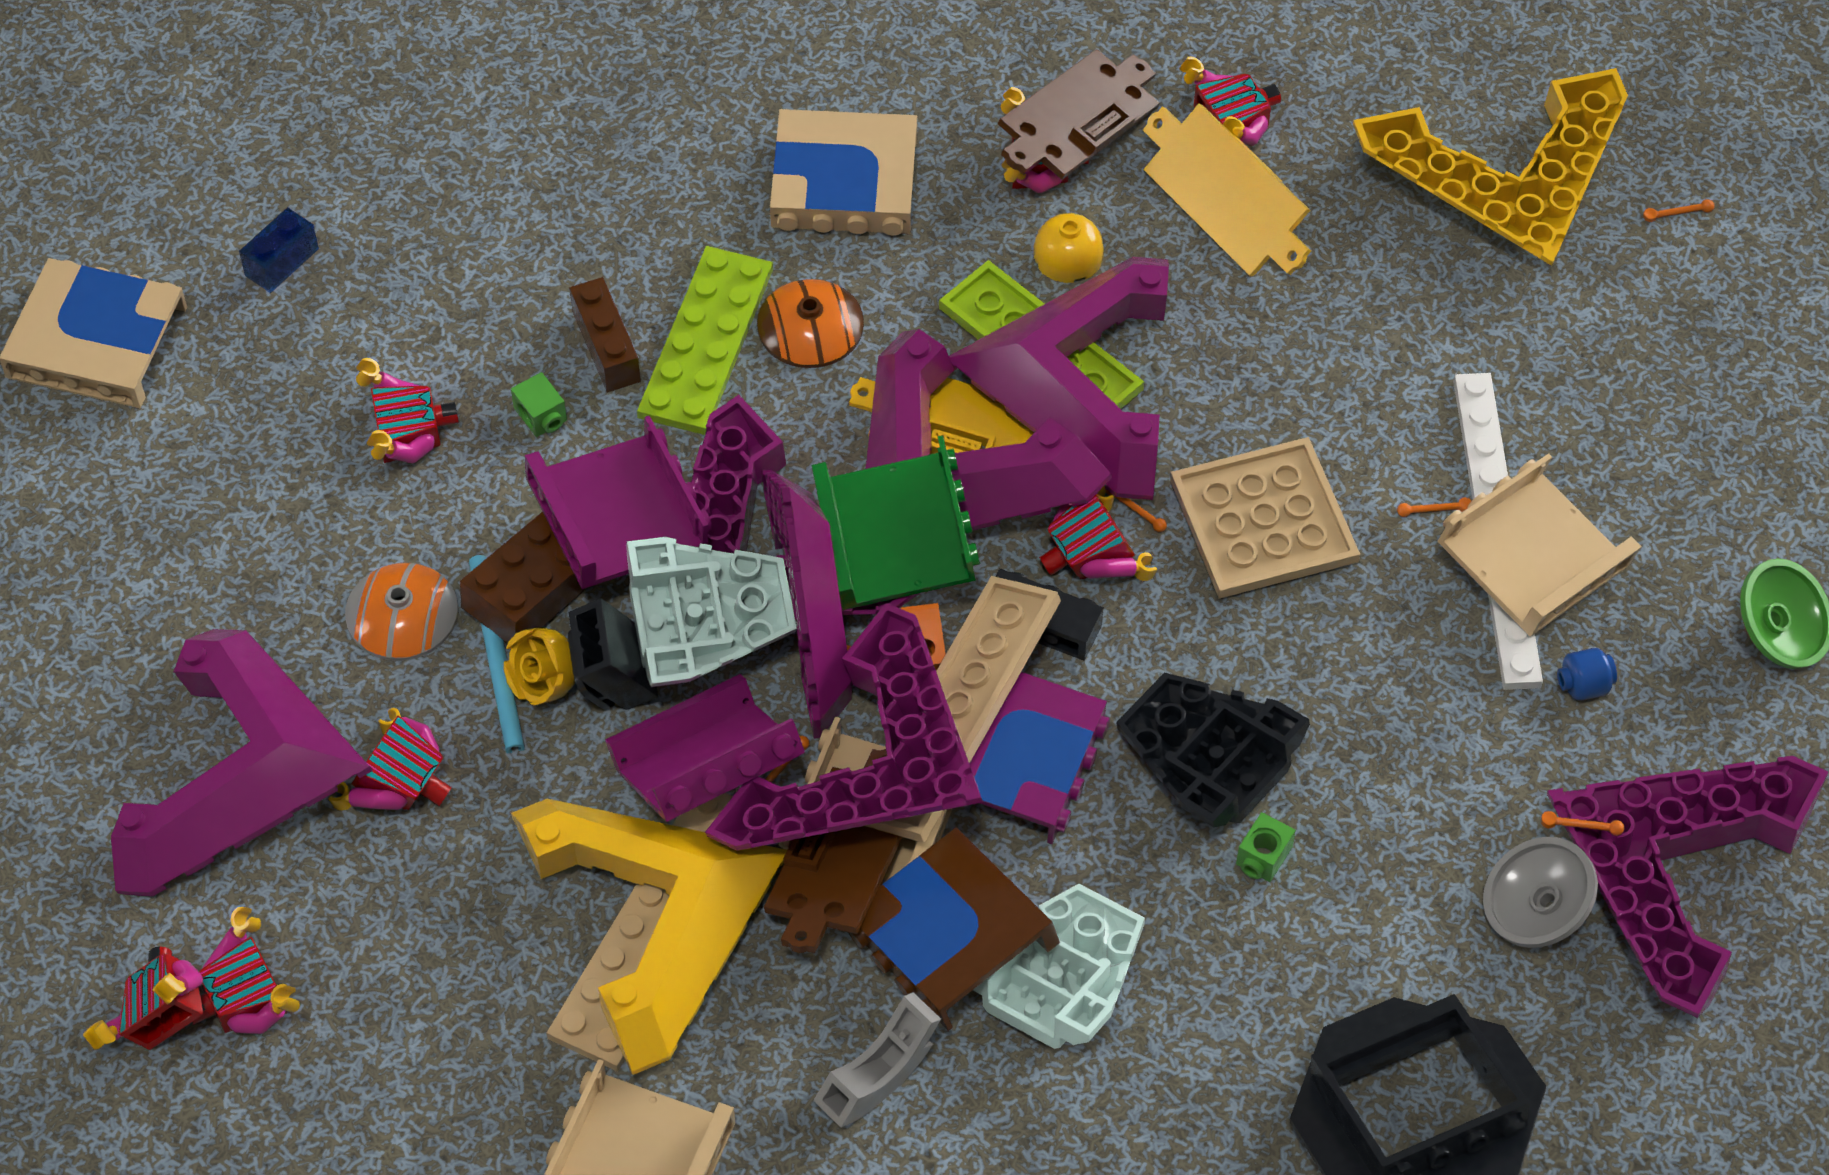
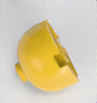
M1063 213L1050 218L1038 230L1034 243L1033 254L1039 270L1050 279L1063 283H1074L1075 279L1084 277L1088 279L1092 277L1101 267L1104 256L1101 232L1091 220L1083 215Z
M532 628L516 633L508 642L506 649L511 650L509 660L504 661V673L507 684L513 694L520 700L526 699L531 702V705L545 704L564 697L575 684L568 638L563 634L547 628Z

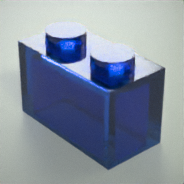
M287 207L239 250L245 276L269 293L273 292L319 249L314 224Z

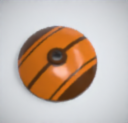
M818 279L798 280L779 287L765 299L757 318L758 335L766 350L776 359L801 368L824 367L842 360L856 348L864 328L863 312L854 296L837 284Z

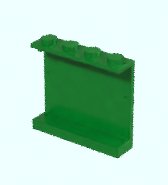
M938 436L940 446L937 448L938 453L830 477L826 462L811 465L819 505L830 524L842 610L976 581L973 566L980 564L975 543L968 544L966 534L973 533L968 511L960 512L959 503L965 501L961 479L953 481L951 471L958 470L954 448L946 450L943 436Z

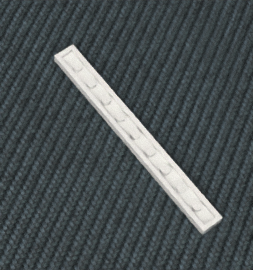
M1491 373L1455 374L1453 381L1472 499L1483 492L1486 495L1493 492L1492 490L1501 479L1508 476ZM1488 594L1503 690L1541 688L1543 679L1535 634L1530 637Z

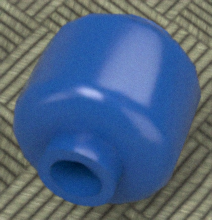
M1590 648L1568 653L1563 659L1562 668L1557 670V678L1562 691L1567 690L1575 700H1586L1607 695L1612 689V684L1617 682V670L1610 654L1606 655L1599 648Z

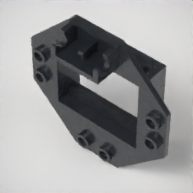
M1455 994L1427 1006L1393 997L1323 1027L1314 1054L1311 1055V1062L1290 1116V1124L1322 1175H1519L1546 1092V1085L1506 1027L1470 1017ZM1454 1037L1501 1107L1386 1157L1340 1085Z

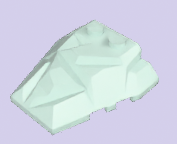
M668 537L627 541L630 598L643 668H646L647 678L651 687L690 682L796 632L797 627L783 558L735 550L734 554L712 550V545L700 543L699 547L677 544V539Z
M1077 884L1039 905V909L1053 922L1060 944L1047 952L1037 941H1034L973 989V991L982 995L983 1007L989 1014L1053 1049L1060 1048L1066 1041L1072 1045L1089 1042L1112 1016L1145 922V917L1081 884Z

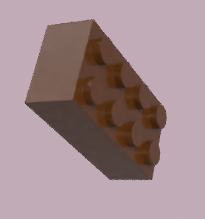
M541 512L460 580L461 608L508 643L518 632L526 629L541 628L586 588L582 589L548 521L543 512Z

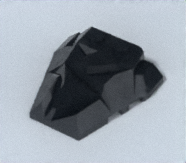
M1164 672L1116 724L1118 730L1151 768L1180 806L1214 828L1225 826L1228 822L1241 823L1283 778L1291 766V754L1301 745L1310 722L1307 717L1277 700L1267 698L1265 704L1245 699L1244 692L1232 689L1231 695L1210 690L1209 683Z

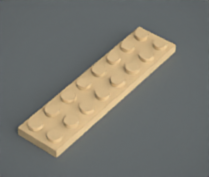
M991 576L936 672L969 763L1060 604L1061 600L1058 592ZM943 810L865 826L925 843Z
M724 793L678 816L673 825L705 832L733 796ZM646 883L644 886L636 884L546 1033L547 1039L596 1062L598 1059L603 1060L605 1066L617 1072L619 1071L625 1058L601 1009L598 987L636 972L670 896L666 894L665 889Z

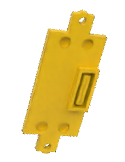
M1199 103L1183 123L1163 106L1158 112L1152 113L1143 131L1161 149L1143 170L1249 276H1254L1270 257L1289 275L1296 269L1302 268L1311 250L1293 233V230L1311 210L1282 183V180L1202 104ZM1162 120V126L1157 128V123ZM1296 252V259L1291 261V255Z
M860 377L858 383L854 384L850 390L851 399L849 406L872 412L875 381ZM947 377L930 395L929 422L931 431H933L931 434L932 450H930V454L938 453L937 448L940 447L938 436L944 437L946 450L954 448V452L959 453L982 449V446L993 448L1025 443L1034 434L1033 431L1007 412L1005 406L997 400L993 401L972 384ZM865 391L868 394L866 396H860L859 392Z

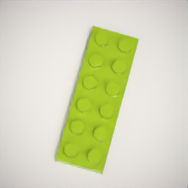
M710 246L705 247L637 409V418L644 420V417L650 416L652 421L658 424L702 435L706 434L709 414L714 412L719 405L772 274L773 262Z
M989 260L939 300V309L978 340L1044 305L1041 300ZM1094 342L1082 351L1076 350L1067 356L1120 409L1144 390V381Z

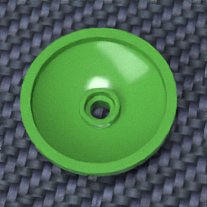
M1770 559L1755 566L1746 576L1740 596L1742 620L1750 639L1764 656L1779 666L1789 669H1802L1817 663L1829 650V600L1820 583L1804 567L1787 559Z

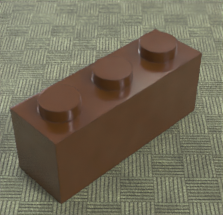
M601 277L569 287L573 315L606 392L641 382L639 358L604 278Z

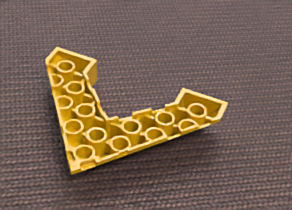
M1617 68L1551 81L1544 106L1552 128L1549 133H1546L1530 163L1524 168L1519 177L1508 171L1502 174L1486 166L1487 161L1464 150L1459 153L1442 145L1443 140L1430 134L1420 107L1356 119L1353 121V126L1363 152L1552 266L1627 100L1628 94Z
M548 798L512 812L511 815L541 879L575 865H581L590 869L594 866L613 872L614 877L642 886L646 883L665 889L666 894L670 895L636 972L598 987L601 1009L632 1075L670 1060L678 1047L677 1042L686 1027L690 1026L704 1002V996L710 985L719 976L745 931L751 914L756 912L771 886L770 882L777 869L783 865V858L787 850L763 845L737 851L707 837L706 833L702 831Z

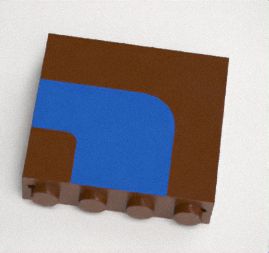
M957 827L879 886L858 934L848 932L860 949H864L867 946L872 951L871 957L883 973L886 974L891 971L897 977L894 981L902 993L908 995L914 992L941 1018L940 1023L947 1031L951 1030L953 1026L946 1011L1034 941H1037L1047 952L1060 944L1053 922Z

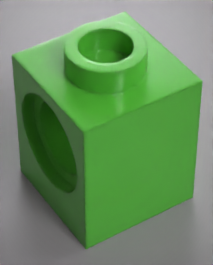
M542 372L511 388L513 407L535 437L546 432L552 433L567 421L565 401Z
M1261 812L1239 846L1236 865L1240 866L1241 870L1251 878H1262L1271 882L1293 847L1296 830ZM1266 848L1270 850L1271 853L1263 854L1258 852L1256 849Z

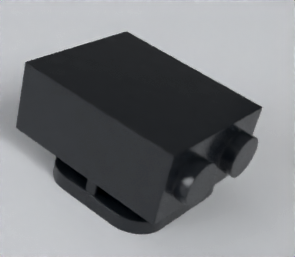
M601 598L568 612L571 630L568 632V642L573 675L577 688L584 697L604 710L613 707L615 703L624 710H628L658 698L657 686H650L646 668H643L634 621Z

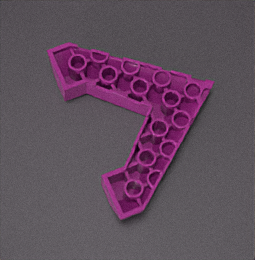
M1131 257L949 355L954 370L957 368L971 378V383L993 401L997 400L1005 406L1007 412L1034 433L1050 417L1077 435L1111 473L1112 478L1106 483L1105 489L1115 497L1153 500L1160 414L1123 412L1067 356L1076 350L1082 351L1099 339L1103 331L1115 323L1119 325L1128 318L1164 321L1168 290V259Z
M920 329L902 332L878 356L865 469L930 455V450H932L931 425L929 422L930 395L954 371V367L945 346ZM1050 417L1025 443L955 453L958 470L951 471L953 481L961 479L965 501L959 503L960 512L968 511L972 531L998 525L1000 520L1021 515L1022 519L1049 513L1051 512L1050 508L1072 503L1073 507L1086 504L1112 478L1111 473L1077 435Z
M737 395L709 414L706 424L707 431L703 444L699 447L691 480L697 496V505L700 510L705 509L711 520L712 529L708 531V545H712V550L733 554L735 550L747 551L757 485L763 482L762 470L770 469L777 472L786 466L783 441L740 395ZM777 555L776 557L784 559L785 570L790 591L791 585L789 579V568H787L786 557L785 555ZM918 594L842 610V615L877 614L885 603L900 608Z
M765 469L762 470L763 492L775 550L784 549L787 568H789L793 612L795 620H798L796 621L799 640L801 679L813 738L816 739L821 737L823 730L828 729L832 725L834 718L838 717L852 700V686L854 685L842 660V657L847 652L830 524L812 493L776 472Z
M885 603L842 657L854 686L878 697L877 703L886 739L887 756L872 760V766L852 772L847 767L820 775V781L798 787L797 783L780 787L763 778L756 777L741 785L705 831L707 837L738 851L983 802L916 615Z
M212 629L186 639L173 672L191 695L223 698L250 739V742L158 805L123 803L111 835L115 891L119 894L153 897L166 889L165 883L183 873L188 877L214 862L213 856L232 845L237 849L293 817V813L306 806L310 807L338 791V784L356 774L361 778L373 771L246 630Z
M1795 756L1778 757L1776 762L1755 765L1754 761L1723 765L1721 770L1701 772L1700 769L1637 777L1634 781L1620 782V780L1588 784L1585 789L1566 792H1563V788L1547 790V796L1559 817L1604 823L1619 820L1624 824V832L1618 836L1612 835L1610 831L1572 826L1564 827L1573 843L1580 847L1592 861L1597 874L1598 888L1660 1001L1698 1018L1712 1002L1726 975L1732 955L1731 951L1695 935L1690 921H1686L1680 906L1681 900L1670 874H1667L1662 860L1751 838H1756L1791 854L1808 822L1828 776V771Z

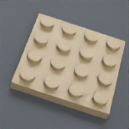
M1309 437L1172 471L1170 474V482L1219 599L1359 562L1360 552Z

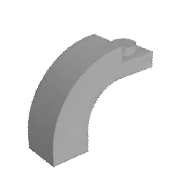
M914 992L903 996L888 1024L874 1043L852 1062L830 1071L813 1101L841 1128L862 1118L895 1091L921 1063L933 1045L929 1039L941 1018Z

